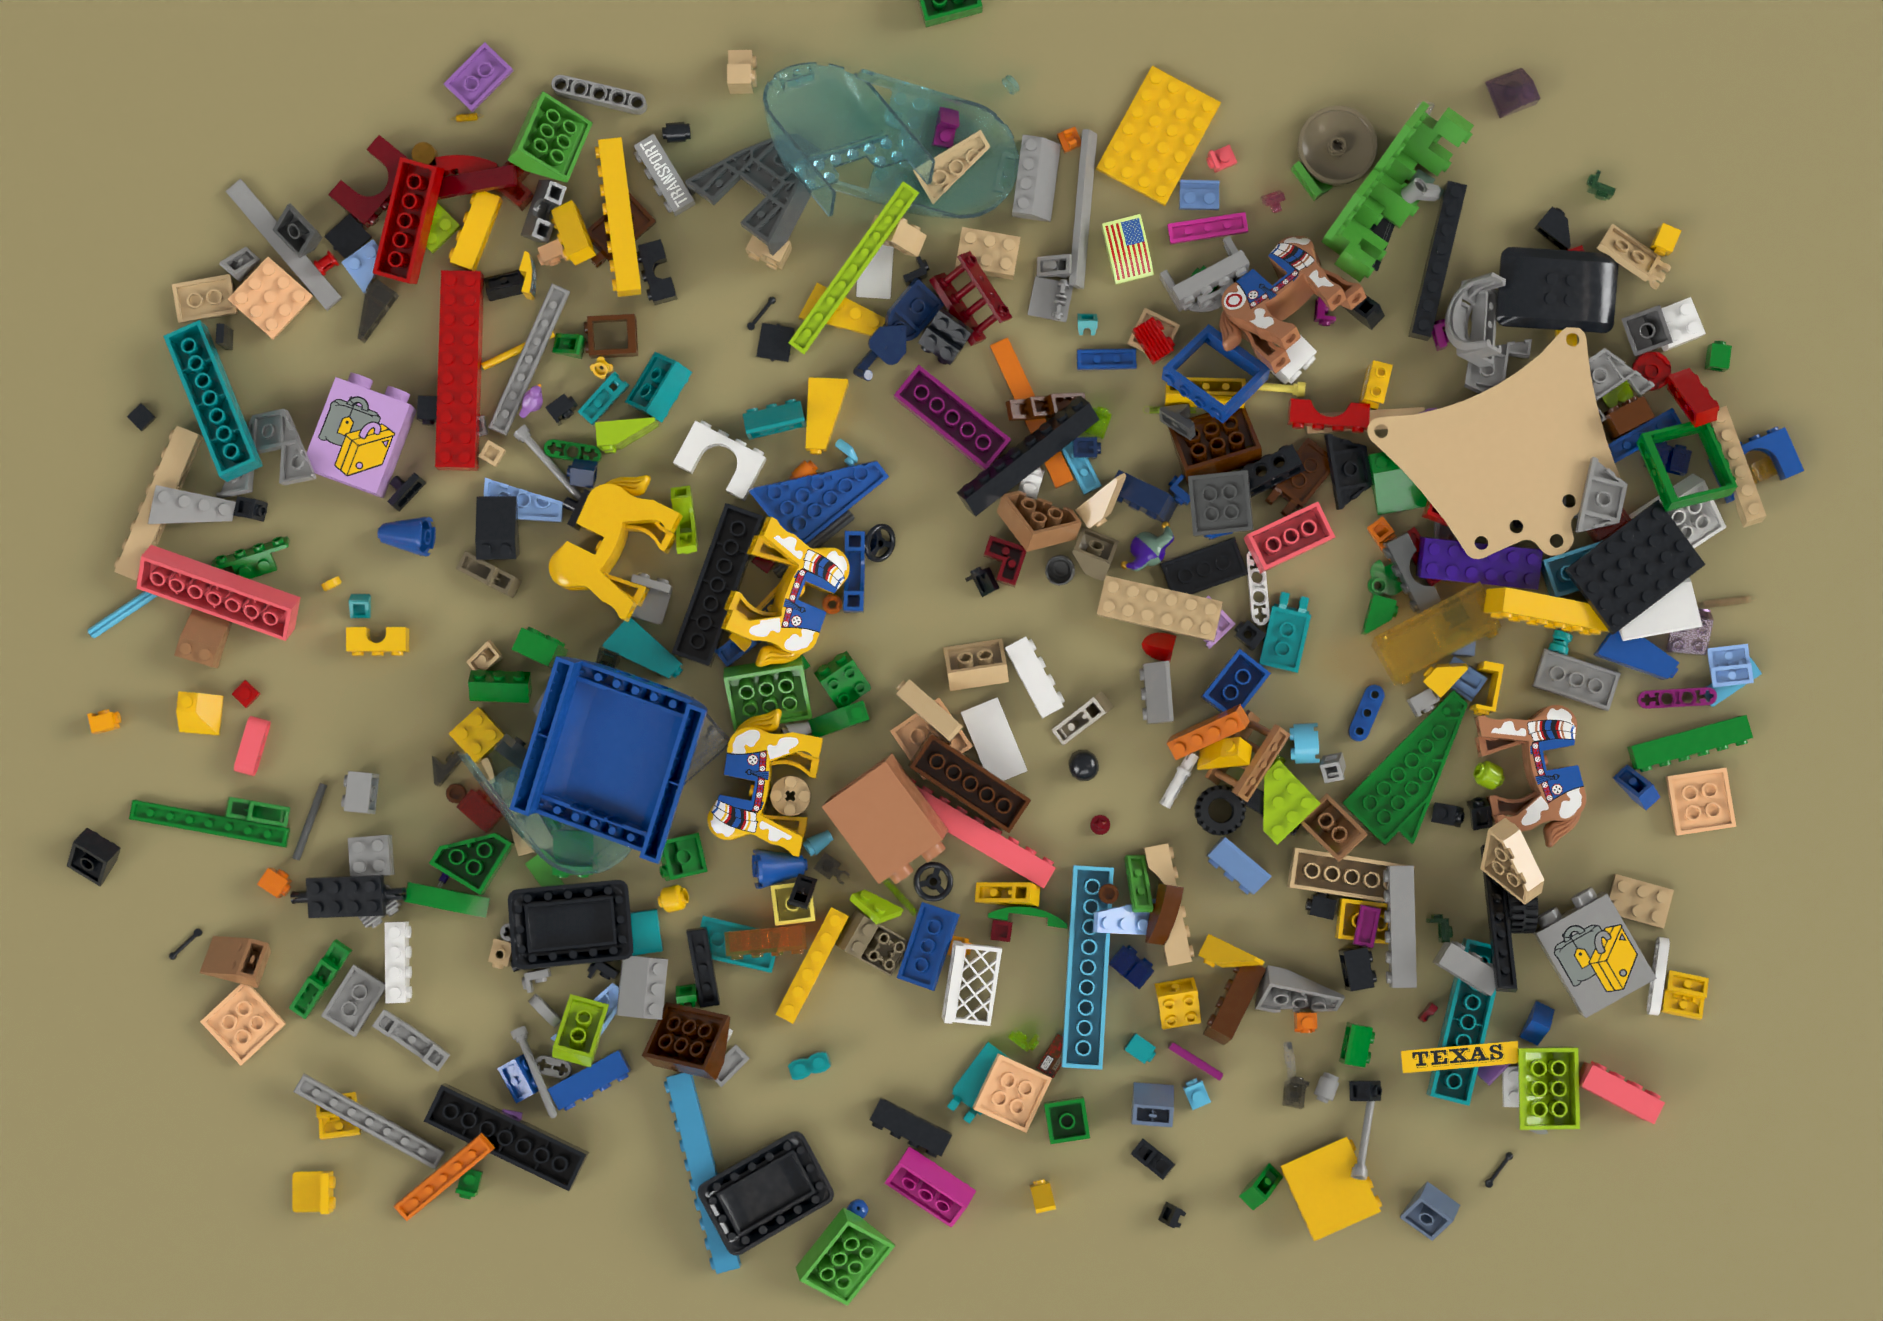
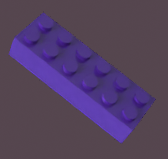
M1420 536L1416 576L1420 578L1538 590L1543 552L1538 548L1509 546L1485 558L1473 559L1466 554L1458 540ZM1475 542V546L1479 550H1484L1487 548L1488 543Z

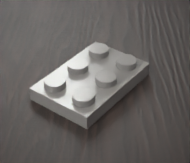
M354 964L321 1016L356 1037L385 992V983Z

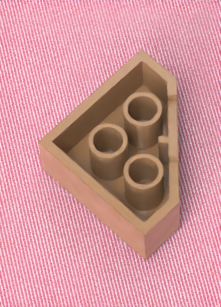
M1021 491L1004 494L997 509L998 515L1027 552L1076 540L1082 524L1072 509L1067 507L1063 509L1052 506V502L1041 498L1034 500L1026 497V493Z

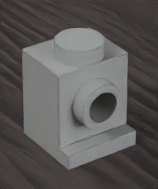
M1428 688L1406 701L1415 717H1419L1422 715V710L1426 713L1434 709L1433 704L1440 701V698L1434 691Z
M1342 752L1322 757L1320 768L1325 783L1345 779L1346 764Z

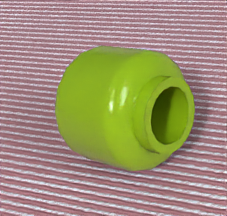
M1490 761L1479 763L1474 769L1473 776L1475 777V782L1489 790L1501 786L1505 779L1503 768Z

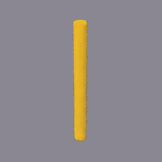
M552 332L550 339L556 337L554 332ZM526 342L482 362L483 369L486 370L520 354Z

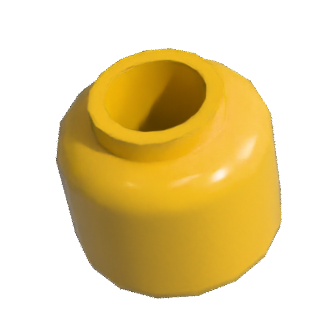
M678 884L664 887L660 892V896H658L659 906L663 907L668 913L683 910L689 902L687 890Z

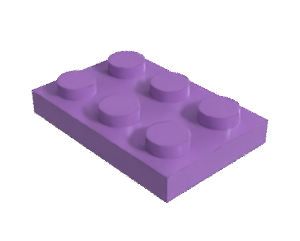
M484 42L447 79L444 86L473 113L514 70Z

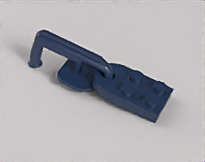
M918 278L911 282L889 308L885 317V326L878 327L870 336L868 345L871 350L854 368L853 373L855 376L870 381L873 378V373L868 368L877 357L888 365L897 364L906 353V341L916 338L944 306V303Z

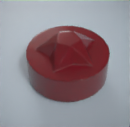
M1097 815L1092 818L1090 828L1095 834L1103 835L1109 831L1110 821L1104 815Z

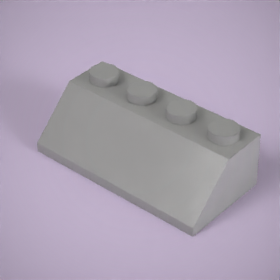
M1022 136L1012 217L1051 222L1061 144L1043 137Z

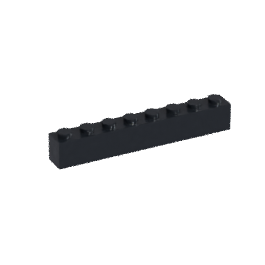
M1447 181L1444 185V192L1440 201L1408 337L1428 341L1431 338L1467 189L1465 184Z
M1081 396L1072 400L1068 406L1058 411L1049 421L1043 423L1031 435L1026 436L1017 446L1011 448L1008 453L994 461L985 471L980 472L976 478L965 484L956 493L967 510L975 517L1099 421L1100 419L1090 402Z

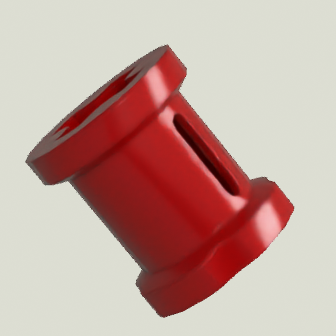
M330 250L318 261H313L323 276L335 265H340Z

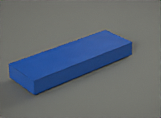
M1136 348L1077 350V370L1137 368Z

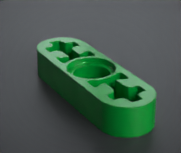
M555 439L548 440L544 445V451L550 458L573 461L574 458L580 459L582 448H585L584 452L591 453L594 450L598 454L593 460H590L589 456L583 455V460L600 462L602 458L599 448L593 445ZM555 444L557 448L563 449L562 445H565L563 450L564 456H561V451H555L554 454H551L548 448ZM572 446L578 448V455L576 457L568 456L567 451Z

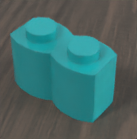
M818 1051L808 1058L801 1057L793 1060L788 1065L793 1080H801L808 1077L811 1073L817 1074L828 1070L831 1067V1062L827 1051Z

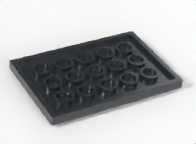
M1657 500L1567 567L1565 572L1611 635H1613L1706 564L1668 512L1665 511L1660 501Z

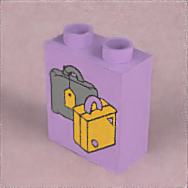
M352 372L347 381L335 377L307 450L309 461L315 474L384 498L417 410L407 403L410 394L405 391L387 386L385 394L370 390L373 380Z

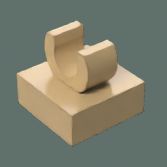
M488 440L478 457L497 467L506 450Z

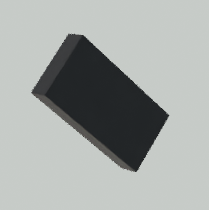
M217 323L216 343L225 350H233L234 330L226 324Z

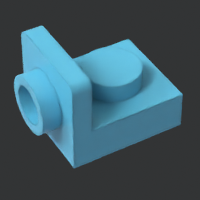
M1194 1078L1186 1082L1187 1086L1183 1087V1090L1192 1110L1211 1103L1202 1080Z

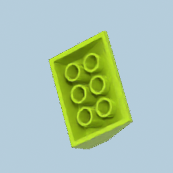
M1572 1046L1518 1048L1519 1130L1580 1129L1578 1048Z

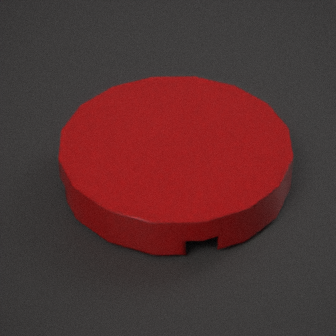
M1660 352L1643 353L1632 364L1634 371H1638L1642 374L1641 376L1655 384L1649 391L1659 390L1668 383V375L1672 374L1671 363Z

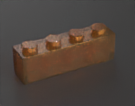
M806 925L724 932L726 957L731 956V960L743 959V955L751 954V958L763 957V953L770 952L771 956L783 955V951H791V954H802L803 949H808Z

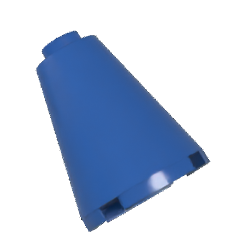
M420 517L383 523L378 528L377 535L384 544L426 557L431 554L428 553L429 549L434 548L436 529L431 526V522H434L432 518Z
M763 849L753 850L756 854L752 855L753 878L757 877L758 883H754L756 889H762L798 876V873L804 875V872L808 870L807 859H803L802 855L797 857L791 853Z

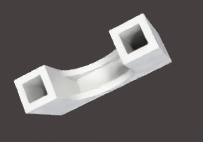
M701 420L700 423L695 421L673 462L674 465L693 474L702 455L708 449L717 446L730 449L736 455L737 468L726 491L745 501L749 494L748 490L753 487L767 460L763 456L764 452L757 448H753V450L747 448L745 442L737 438L735 441L728 438L729 434L720 429L718 432L712 430V425Z

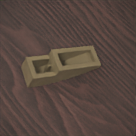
M466 551L456 568L512 598L522 582L517 577L483 560H476V556Z

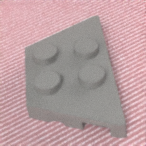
M1592 457L1590 460L1575 530L1577 533L1620 523L1628 484L1621 478L1616 477L1615 473L1609 468H1605L1598 462L1599 460L1596 457Z

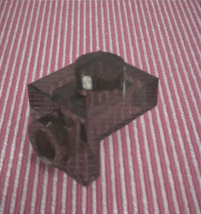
M1297 1076L1287 1080L1284 1085L1282 1106L1303 1109L1306 1088L1310 1082L1304 1081V1078Z

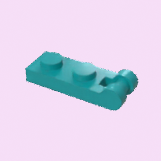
M613 372L577 412L593 426L619 396L628 389L630 384L626 381L623 382L619 375ZM613 383L618 387L615 391L610 388Z

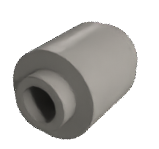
M1324 1072L1323 1076H1320L1314 1092L1317 1095L1316 1099L1324 1103H1328L1329 1100L1333 1101L1339 1086V1077Z

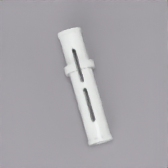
M1191 753L1185 756L1181 765L1176 768L1177 772L1160 800V804L1171 809L1188 776L1190 777L1192 774L1190 772L1199 759L1197 755Z

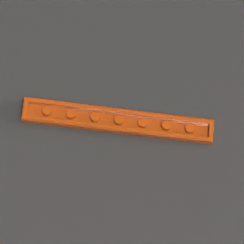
M1008 337L990 345L1014 400L1035 397ZM1046 418L1024 420L1030 434L1047 422ZM1061 451L1044 463L1056 489L1074 481Z

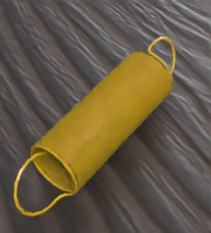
M477 113L457 114L456 117H453L456 119L453 120H457V122L478 120Z

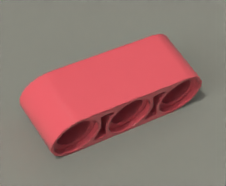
M254 716L248 718L234 764V771L253 777L256 775L270 730V721Z

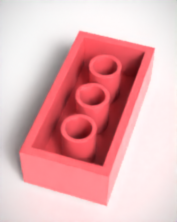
M1316 502L1247 534L1243 539L1261 574L1335 538V535L1319 502Z
M1591 1061L1590 1064L1584 1062L1579 1071V1087L1646 1122L1655 1124L1665 1102L1660 1100V1095L1646 1089L1642 1091L1643 1086L1629 1080L1625 1082L1624 1076L1610 1070L1606 1072L1607 1067L1597 1062Z

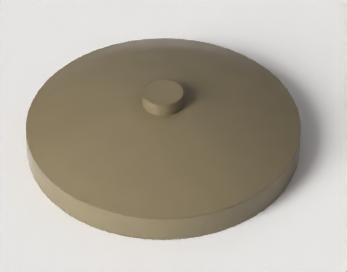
M1330 106L1314 113L1305 122L1298 138V154L1303 167L1312 177L1329 185H1345L1360 179L1370 169L1377 153V137L1369 120L1360 112L1345 106Z

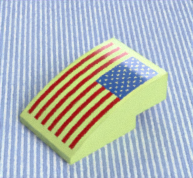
M1138 214L1102 223L1101 228L1115 285L1153 276L1154 272L1141 215Z

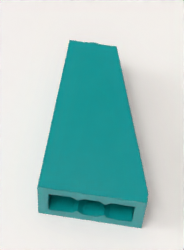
M630 618L629 622L623 621L602 645L607 650L668 679L672 677L677 678L683 671L681 668L683 664L632 618Z

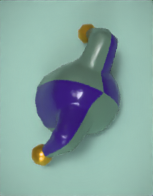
M1167 521L1162 523L1164 533L1158 537L1146 531L1135 536L1130 545V552L1135 560L1130 563L1127 561L1121 562V568L1140 571L1146 566L1151 567L1159 564L1164 559L1166 548L1174 540L1170 523Z

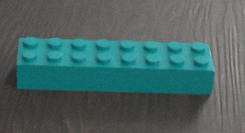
M198 320L164 335L163 337L219 477L228 482L262 467V461L208 327Z
M1463 938L1462 945L1466 947L1464 951L1478 954L1483 958L1482 962L1485 964L1486 962L1493 964L1491 944ZM1454 976L1437 1048L1484 1044L1496 990L1491 996L1484 995ZM1478 1067L1432 1071L1426 1094L1470 1106Z

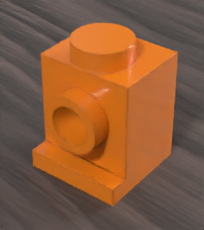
M1294 1012L1295 1032H1315V1029H1317V1013Z

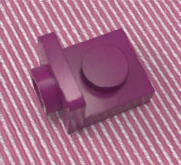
M1319 296L1316 298L1314 322H1319L1318 325L1330 326V324L1336 321V317L1325 315L1328 314L1329 308Z
M1445 319L1436 321L1433 327L1432 337L1437 351L1445 349L1448 346L1447 343H1449L1446 331L1443 332V329H1445Z

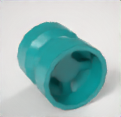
M1554 630L1552 635L1553 641L1549 644L1548 649L1567 655L1569 651L1568 645L1572 642L1573 635Z

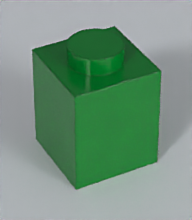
M1714 341V343L1708 345L1705 370L1727 371L1730 366L1732 346L1726 345L1724 341Z

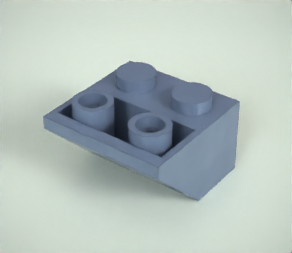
M1134 1082L1131 1123L1134 1125L1173 1127L1174 1085Z

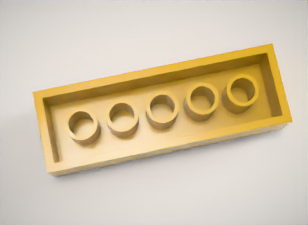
M1507 587L1486 590L1483 613L1491 614V618H1508V621L1511 622L1525 621L1527 625L1538 626L1540 624L1544 625V628H1561V631L1565 632L1578 631L1579 634L1588 636L1591 634L1601 635V632H1608V629L1589 603Z

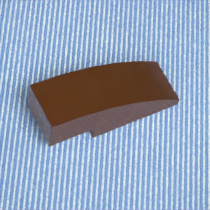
M1158 884L1156 903H1153L1154 909L1149 914L1145 943L1165 945L1179 912L1184 887Z

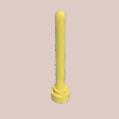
M1306 382L1293 383V385L1264 383L1258 390L1292 393V395H1296L1298 398H1304Z

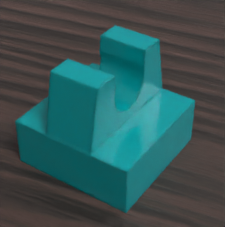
M1077 314L1079 335H1083L1085 328H1089L1091 335H1095L1098 328L1097 314Z

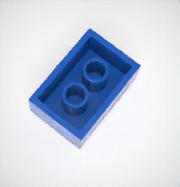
M1238 649L1201 698L1221 713L1239 704L1244 709L1271 673L1241 649Z

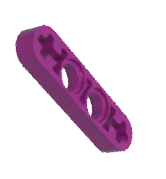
M1709 687L1651 690L1641 692L1637 697V703L1645 709L1703 706L1715 703L1717 693ZM1695 691H1699L1698 695H1703L1708 691L1709 694L1713 695V698H1710L1709 702H1706L1704 698L1698 699L1699 703H1696L1697 695ZM1684 692L1692 694L1693 699L1690 703L1682 701L1681 697ZM1654 693H1658L1657 701L1659 705H1655L1656 701L1649 702L1647 706L1645 702H1641V698H1644L1645 694H1648V697L1651 698L1656 697ZM1664 693L1671 694L1672 702L1670 704H1664L1661 701V696Z

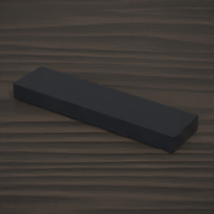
M707 927L687 929L686 933L700 1008L720 1005V998Z

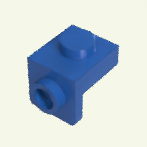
M1181 474L1178 478L1175 475L1168 484L1171 486L1168 492L1173 495L1174 500L1179 505L1184 504L1187 506L1190 502V495L1178 486L1185 476Z

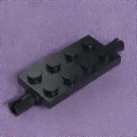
M383 875L309 877L306 878L307 891H292L290 897H298L291 899L292 904L308 903L309 918L365 917L386 915L387 902L390 900H406L407 894H403V892L407 891L405 887H387L384 884Z

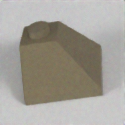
M1082 527L1072 553L1086 575L1104 581L1119 541Z

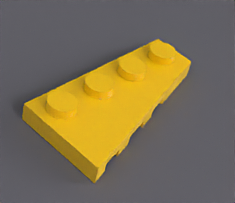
M816 283L799 315V319L805 320L827 289L825 286ZM845 297L827 322V325L871 336L878 327L884 326L885 318Z

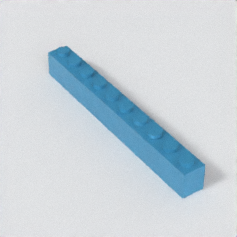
M681 1072L667 1076L664 1086L666 1092L671 1095L672 1100L669 1101L671 1112L676 1114L677 1120L674 1121L676 1132L681 1134L682 1140H679L681 1151L686 1153L687 1159L684 1160L687 1172L690 1171L692 1179H689L691 1190L696 1192L697 1198L694 1199L696 1210L701 1212L702 1218L699 1219L701 1229L706 1231L707 1238H704L706 1249L710 1250L712 1258H709L711 1268L716 1270V1274L738 1269L741 1267L739 1255L735 1256L727 1251L697 1193L699 1186L718 1174L693 1075Z

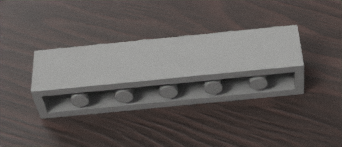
M1387 866V870L1383 872L1384 882H1387V890H1384V902H1387L1388 910L1384 912L1385 923H1388V931H1385V942L1388 943L1389 951L1385 952L1386 963H1389V971H1386V983L1391 988H1417L1414 866Z

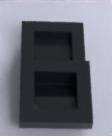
M1143 1138L1131 1152L1133 1157L1162 1180L1166 1178L1176 1165Z

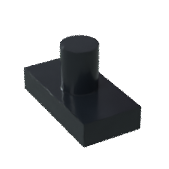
M415 472L406 482L399 476H395L390 481V485L396 492L387 502L400 512L426 482Z
M584 489L579 501L566 497L562 506L573 512L567 524L578 531L581 526L576 522L591 492L587 489Z

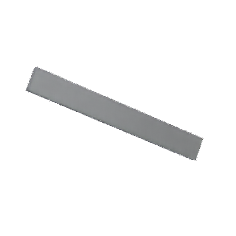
M1083 129L1081 138L1071 253L1072 269L1069 276V285L1077 289H1084L1097 144V134L1089 129Z
M241 179L226 190V193L327 311L342 299L306 255L299 258L273 231L277 223L276 219Z
M553 283L551 284L488 428L507 436L522 403L524 394L529 387L568 299L569 290Z
M305 1073L293 1091L433 1169L437 1167L445 1153V1150Z

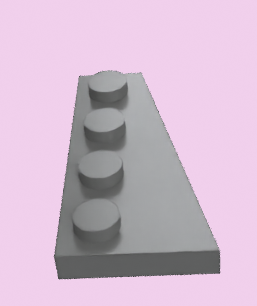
M156 485L148 524L232 521L236 502Z

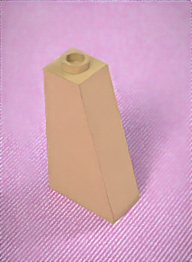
M910 679L907 682L903 680L896 688L898 690L896 695L949 743L963 729V726Z

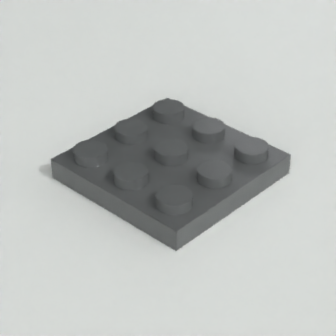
M1248 470L1188 476L1193 536L1254 530Z

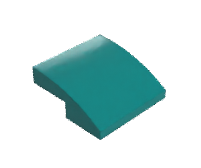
M651 909L631 912L634 948L632 956L663 951L658 910Z

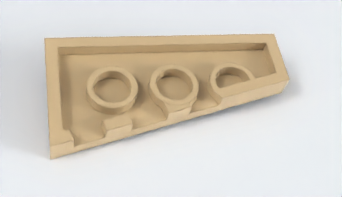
M978 130L912 170L932 205L990 148L981 130Z

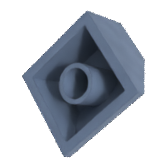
M1427 1181L1416 1192L1400 1215V1218L1433 1241L1454 1221L1460 1204Z

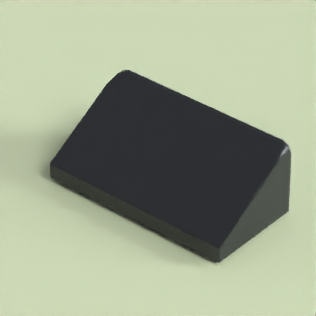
M515 270L484 278L489 301L523 294L521 290L525 278L521 272Z

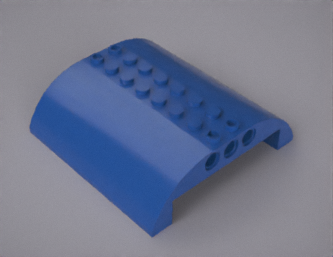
M556 656L509 809L526 816L537 813L638 850L641 852L640 858L659 864L708 709L702 703L684 693L619 669L582 659Z

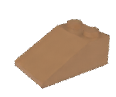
M193 609L180 635L174 656L218 668L232 622Z
M1326 793L1319 800L1321 804L1300 824L1326 851L1340 862L1368 833Z

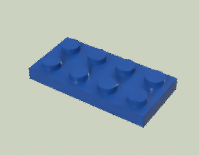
M925 902L921 903L897 975L898 979L935 991L960 914Z

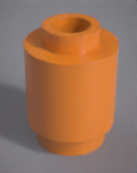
M804 460L791 472L792 475L789 479L817 474L816 470L818 467L811 460L809 462Z

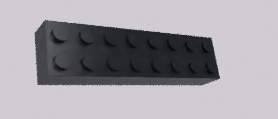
M725 503L672 654L712 667L716 650L724 633V629L721 626L728 612L724 607L731 591H739L751 558L747 551L754 535H759L764 522L762 515Z
M446 1083L440 1086L424 1119V1122L467 1143H470L480 1133H483L495 1147L490 1154L567 1191L572 1189L589 1154L588 1151Z

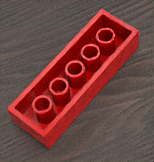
M400 157L373 274L409 284L418 283L445 171L444 168Z

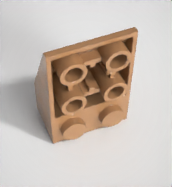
M213 936L200 973L258 988L271 954L269 943L251 938Z

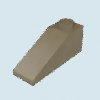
M1101 691L1054 727L1052 732L1061 744L1065 745L1114 706L1103 691Z

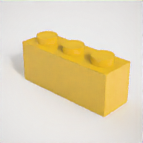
M571 200L551 210L553 215L551 221L555 229L559 231L557 238L561 245H564L565 249L562 251L565 258L571 260L576 266L596 256L581 212L575 203Z

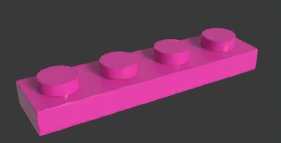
M1245 212L1167 224L1170 245L1248 233Z

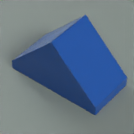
M1536 1001L1519 1037L1538 1046L1551 1028L1555 1009Z

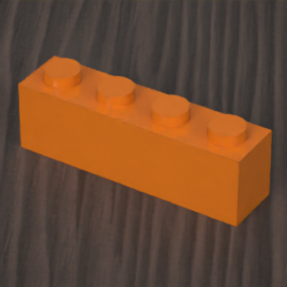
M1241 704L1172 735L1167 745L1175 760H1178L1244 730L1250 720Z

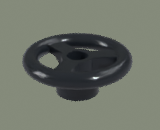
M877 524L866 535L865 554L873 562L885 561L895 548V533L889 525ZM882 529L888 532L890 541H885L882 538ZM888 547L883 555L875 556L879 549Z
M925 863L918 868L914 875L913 884L915 891L926 901L937 902L943 900L952 890V873L942 863ZM934 868L933 874L928 875L926 880L919 881L921 874L925 870ZM940 870H942L947 877V886L945 890L941 886V878L939 877ZM931 878L937 879L935 886L929 883ZM927 886L929 889H936L940 894L936 896L928 895L922 891L921 887Z

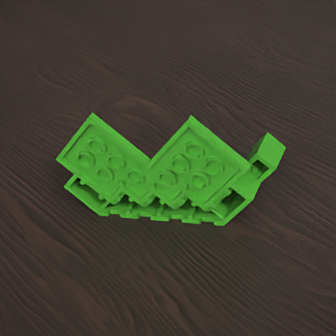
M1424 101L1419 105L1321 241L1340 255L1334 264L1358 282H1361L1364 276L1369 278L1375 269L1372 265L1376 260L1381 261L1387 253L1384 249L1389 243L1370 230L1372 225H1378L1384 217L1400 228L1409 215L1413 217L1420 208L1417 206L1420 200L1410 204L1401 195V190L1408 185L1405 183V180L1410 181L1417 172L1414 170L1415 166L1419 163L1436 176L1441 171L1446 172L1452 164L1449 160L1453 154L1438 144L1440 138L1444 137L1453 145L1459 147L1462 142L1466 144L1473 135L1470 131L1474 125L1448 107L1437 121L1425 112L1430 105Z

